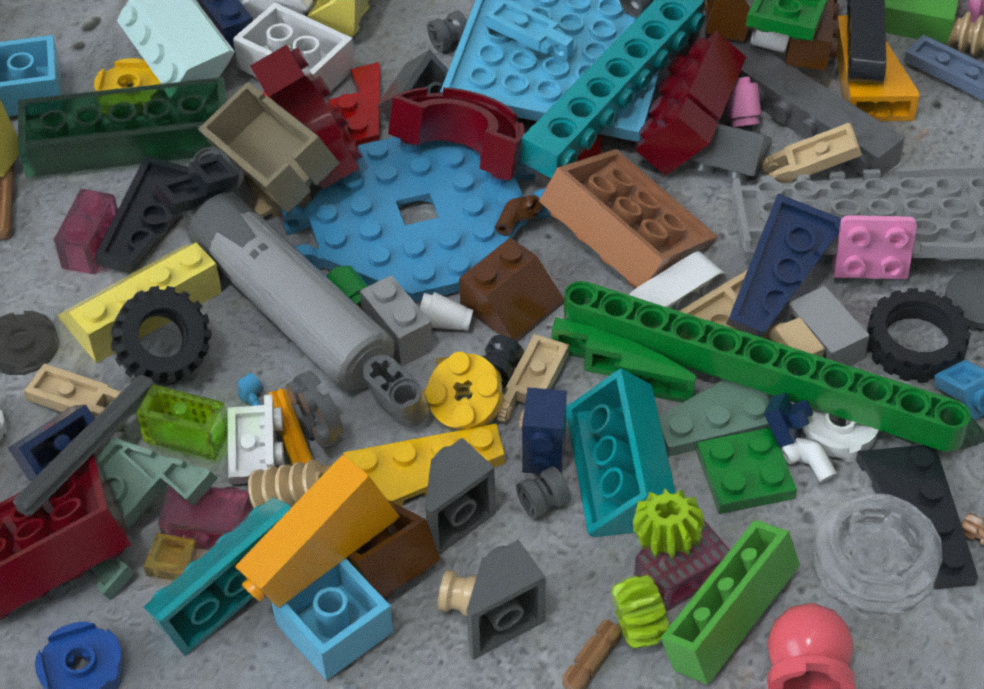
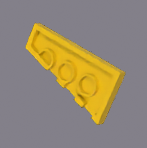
M497 424L343 452V456L370 476L386 499L401 507L404 506L405 500L422 493L427 496L431 459L434 458L440 449L445 446H451L461 438L466 440L494 468L505 463V453Z

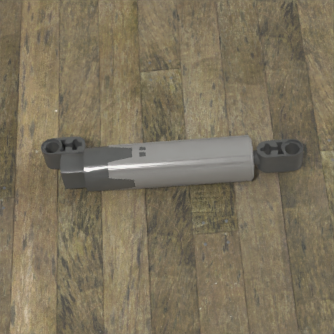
M207 147L198 151L193 158V162L221 154L239 174V178L236 183L221 194L215 195L198 207L181 213L186 223L190 226L188 230L190 242H197L216 263L217 269L344 391L355 392L356 390L369 387L374 399L399 423L408 427L418 426L423 423L429 414L428 402L418 381L392 358L395 351L394 339L250 206L254 200V194L243 171L216 147ZM413 400V402L403 405L405 402Z

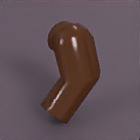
M529 195L509 200L501 212L495 225V230L501 235L508 236L512 233L516 222L536 217L543 206L539 202L540 198L536 195Z

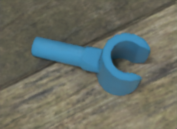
M249 373L237 383L239 388L238 397L244 403L248 402L250 406L261 405L256 395L263 391L262 383L253 373Z

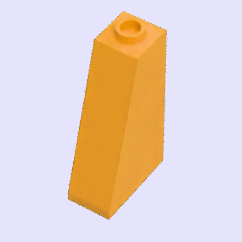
M838 15L836 61L842 98L878 121H914L919 101V91L887 41L886 72L883 85L848 82L847 15Z
M342 455L235 566L246 578L242 586L258 602H261L266 597L277 608H280L394 523L399 515L370 476Z

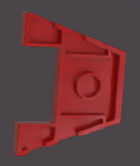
M379 62L350 69L351 80L357 90L356 93L343 94L337 98L329 99L333 108L339 106L348 121L344 128L349 139H353L357 145L380 140V109L377 105L380 102L381 71Z

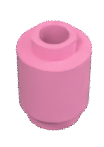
M750 77L737 78L726 104L728 120H731L732 127L739 128L759 124V116L762 115L758 83H751Z

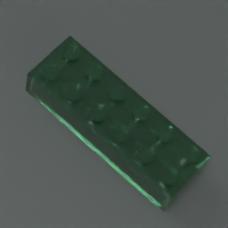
M224 77L18 100V151L26 177L137 165L142 163L145 155L165 161L194 158L196 153L203 148L213 147L200 133L198 128L228 101Z

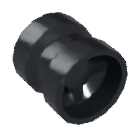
M495 335L489 340L485 348L486 355L482 357L497 368L501 374L502 388H505L514 373L513 368L517 367L524 354V350L516 340L504 335Z

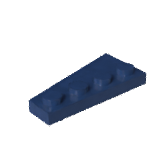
M778 193L726 324L762 338L839 234L842 218Z

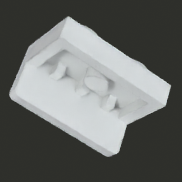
M264 395V405L228 408V478L230 485L248 483L250 474L254 470L263 469L265 471L269 467L284 465L283 442H277L276 431H283L282 407L275 408L272 395Z

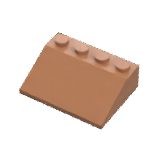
M617 149L558 167L539 199V202L549 210V213L555 219L562 221L569 227L577 239L587 243L599 254L604 263L613 266L633 288L639 287L690 254L704 251L718 237Z

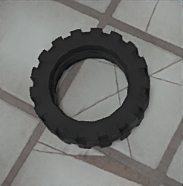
M908 288L907 292L897 290L891 292L888 298L886 296L882 297L878 301L877 307L874 306L871 311L867 332L870 335L867 351L872 352L871 358L876 365L881 364L884 367L883 371L891 376L895 373L900 376L899 379L904 381L917 379L918 383H928L929 379H935V374L964 360L971 337V332H969L970 322L968 318L963 317L964 311L959 305L954 306L951 304L952 300L944 295L941 298L936 295V292L927 289L925 292H918V288ZM902 319L924 320L940 328L947 337L948 344L944 348L933 352L913 351L895 342L888 333L887 328L892 323Z

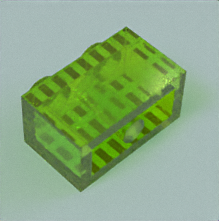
M152 384L136 413L144 442L207 459L216 460L228 436V416L225 402Z

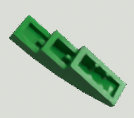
M555 317L552 326V339L570 345L568 356L585 359L584 371L610 376L622 368L651 384L655 398L683 403L694 396L696 375L664 355L605 330Z

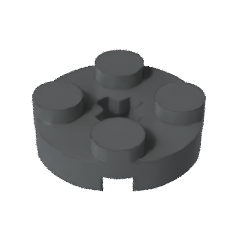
M307 371L294 377L292 382L287 383L286 390L291 401L295 405L298 404L303 417L299 418V424L308 439L315 437L321 448H329L343 441V438L339 436L344 433L342 422L329 393L322 395L315 387L322 383L312 371Z

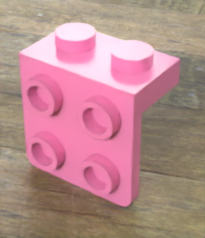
M844 216L840 222L836 255H831L834 278L908 279L917 229L916 220L913 217Z

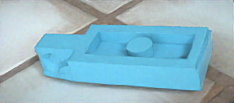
M501 0L484 16L485 26L537 51H541V53L547 54L549 52L552 57L566 61L574 52V38L564 34L558 28V22L511 0Z

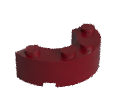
M286 44L250 65L267 96L315 133L338 160L339 164L319 183L322 189H325L360 168L359 159L363 158V154L353 139H349L344 128L348 124L344 113L339 106L333 108L327 96L331 92L321 76L317 78L313 76L307 67L309 62L299 46L293 49Z
M424 87L407 90L393 96L389 135L400 138L402 142L410 145H420L436 140L464 144L481 155L479 169L489 172L493 177L502 180H511L515 176L520 158L524 125L516 121L517 114L505 104L480 93L443 87V93H427L428 89Z

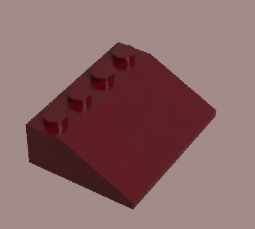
M95 454L32 516L27 517L16 510L13 501L19 493L0 502V620L8 617L14 609L31 600L35 601L43 598L51 589L65 581L78 579L89 568L98 563L118 557L126 548L131 546L127 526Z

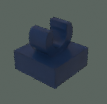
M785 392L771 397L764 415L779 447L795 442L800 428L810 423L807 417L812 416L813 412L807 400L791 404Z

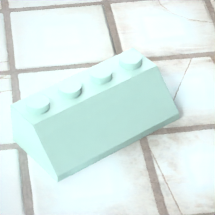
M129 0L121 10L117 20L170 97L202 105L235 53L196 0Z

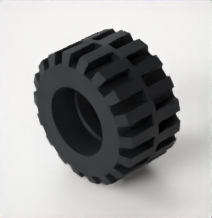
M159 286L150 287L148 291L144 292L141 290L132 299L127 300L112 326L111 349L117 355L115 358L117 364L124 366L126 369L125 373L130 378L132 376L144 375L154 381V386H163L167 383L172 385L188 377L203 362V358L210 348L208 341L211 339V330L207 328V324L210 322L208 315L201 313L200 309L203 306L198 300L193 303L188 299L189 293L183 290L179 294L175 292L176 287L167 286L165 290L159 289ZM160 316L173 321L178 326L182 335L180 350L171 357H158L149 353L142 346L138 333L144 320Z

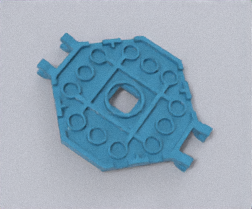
M392 137L358 145L363 154V158L359 159L360 168L325 189H321L306 208L301 209V207L296 205L289 213L281 208L286 235H292L303 229L311 228L317 249L307 244L294 247L318 269L325 268L331 271L338 266H352L368 286L392 275L414 302L422 301L424 293L433 295L436 292L444 296L460 292L459 278L507 239H513L519 228H524L529 220L516 222L512 233L504 236L495 230V225L506 203L511 199L523 197L516 180L536 178V173L534 169L521 163L519 158L517 172L511 180L497 179L491 173L479 169L481 155L472 148L443 140L410 145L402 142L400 138ZM546 188L537 190L532 195L541 198ZM409 202H429L433 205L438 218L405 225L399 208ZM543 205L542 210L534 218L552 217V215Z

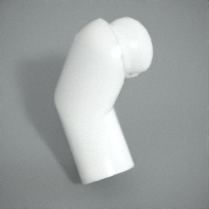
M798 437L794 443L782 446L781 451L786 463L794 464L799 461L809 464L819 483L825 482L837 475L826 452L818 442Z

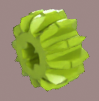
M666 488L661 495L649 492L646 501L638 502L635 519H633V530L636 533V537H638L641 548H651L655 557L662 552H666L671 559H673L677 551L689 555L692 545L700 544L703 527L705 526L704 514H702V509L699 508L696 497L686 498L683 490L670 494Z
M636 575L623 579L622 582L613 585L611 594L615 608L614 612L627 644L631 648H645L658 644L661 641V636L668 629L669 622L666 616L667 611L664 608L662 597L654 580L649 575L639 577Z

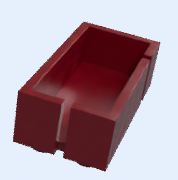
M718 31L706 40L703 37L700 38L686 56L681 54L677 56L668 68L670 71L669 77L663 81L658 89L661 93L659 98L651 105L648 111L651 114L649 120L644 123L638 132L641 138L635 151L666 176L709 145L717 128V121L720 120L746 56Z

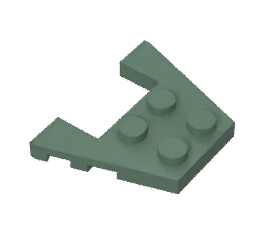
M113 438L97 456L125 521L127 530L167 484L194 506L218 479L207 468L201 466L198 468L187 464L183 460L174 457L168 458L155 453L153 450L117 438ZM120 556L111 560H104L91 567L98 580V583H96L98 590L110 600L113 599L136 572Z

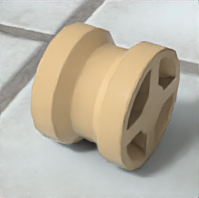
M447 569L443 575L439 590L438 610L448 612L451 609L459 610L463 616H467V607L477 575L471 574L466 578L458 576L456 571Z

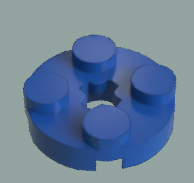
M75 622L67 624L55 630L47 638L49 643L43 648L42 653L40 649L35 659V670L43 689H117L121 683L120 675L124 667V657L119 641L114 633L108 629L106 632L103 629L96 628L95 623ZM83 656L85 661H90L83 669L69 668L75 665V658Z

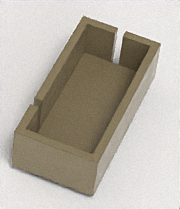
M247 82L198 128L200 133L213 147L221 150L243 171L247 179L287 213L311 191L309 186L312 183L317 186L339 164L338 160L315 133L268 96H265L264 93L250 82Z

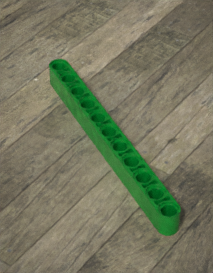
M576 281L565 288V320L593 326L630 339L664 355L679 365L773 396L786 392L789 400L796 403L807 400L813 409L941 451H955L964 443L971 413L969 408L958 400L590 282Z

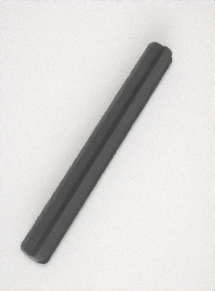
M138 375L14 498L13 503L16 510L27 517L32 516L155 392L154 381L150 377Z

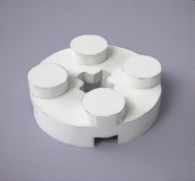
M811 408L813 415L807 417L810 423L801 427V438L818 442L823 447L827 456L840 458L846 462L855 461L858 451L869 450L874 445L879 432L877 429L846 420V426L844 427L836 426L830 420L838 421L840 417Z

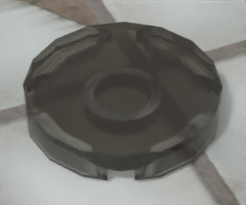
M24 311V314L14 315V312L0 317L1 373L25 375L38 371L43 364H48L58 350L59 338L54 323L46 315L35 311Z

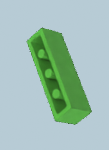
M757 520L751 523L661 636V641L674 671L707 685L711 682L800 566L789 531Z

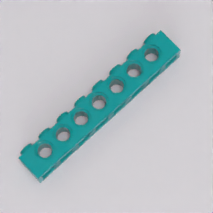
M654 0L524 134L521 142L520 162L549 178H552L558 167L576 162L584 149L589 150L593 146L597 135L603 129L607 130L610 128L616 115L622 109L626 110L630 106L640 89L645 90L648 87L652 76L658 70H664L670 57L676 51L680 52L684 48L687 39L693 33H698L701 30L705 21V15L703 14L705 0Z

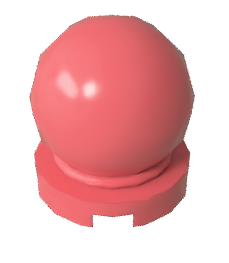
M807 603L791 606L774 620L767 640L772 666L767 674L768 689H855V674L849 667L854 651L852 635L848 625L835 610L816 603Z

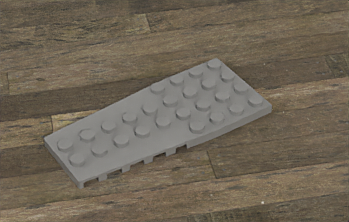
M984 164L897 168L896 176H880L881 172L879 169L863 171V178L845 179L844 171L830 172L829 180L818 181L810 180L809 174L796 175L795 181L788 183L777 182L774 176L761 177V182L757 185H740V179L734 178L732 194L743 251H755L774 200L779 193L840 218L847 215L913 217L916 220L917 229L912 258H936L941 261L953 259H976L983 261ZM839 234L823 255H836Z

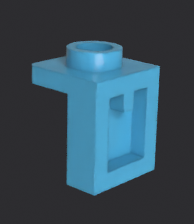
M963 360L934 375L937 389L960 400L969 408L971 413L970 422L984 416V369L967 360Z

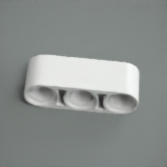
M697 251L640 285L629 295L680 311L726 283L727 274L703 253Z

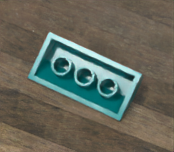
M620 368L567 406V421L587 532L592 537L635 533L633 530V519H635L638 502L646 501L649 492L661 495L665 488L670 494L676 493L652 385Z
M272 497L263 505L254 508L246 520L232 532L222 535L212 549L200 559L189 563L179 577L168 586L155 592L151 600L143 606L155 624L184 656L253 598L242 586L246 578L235 566L291 509L287 503Z

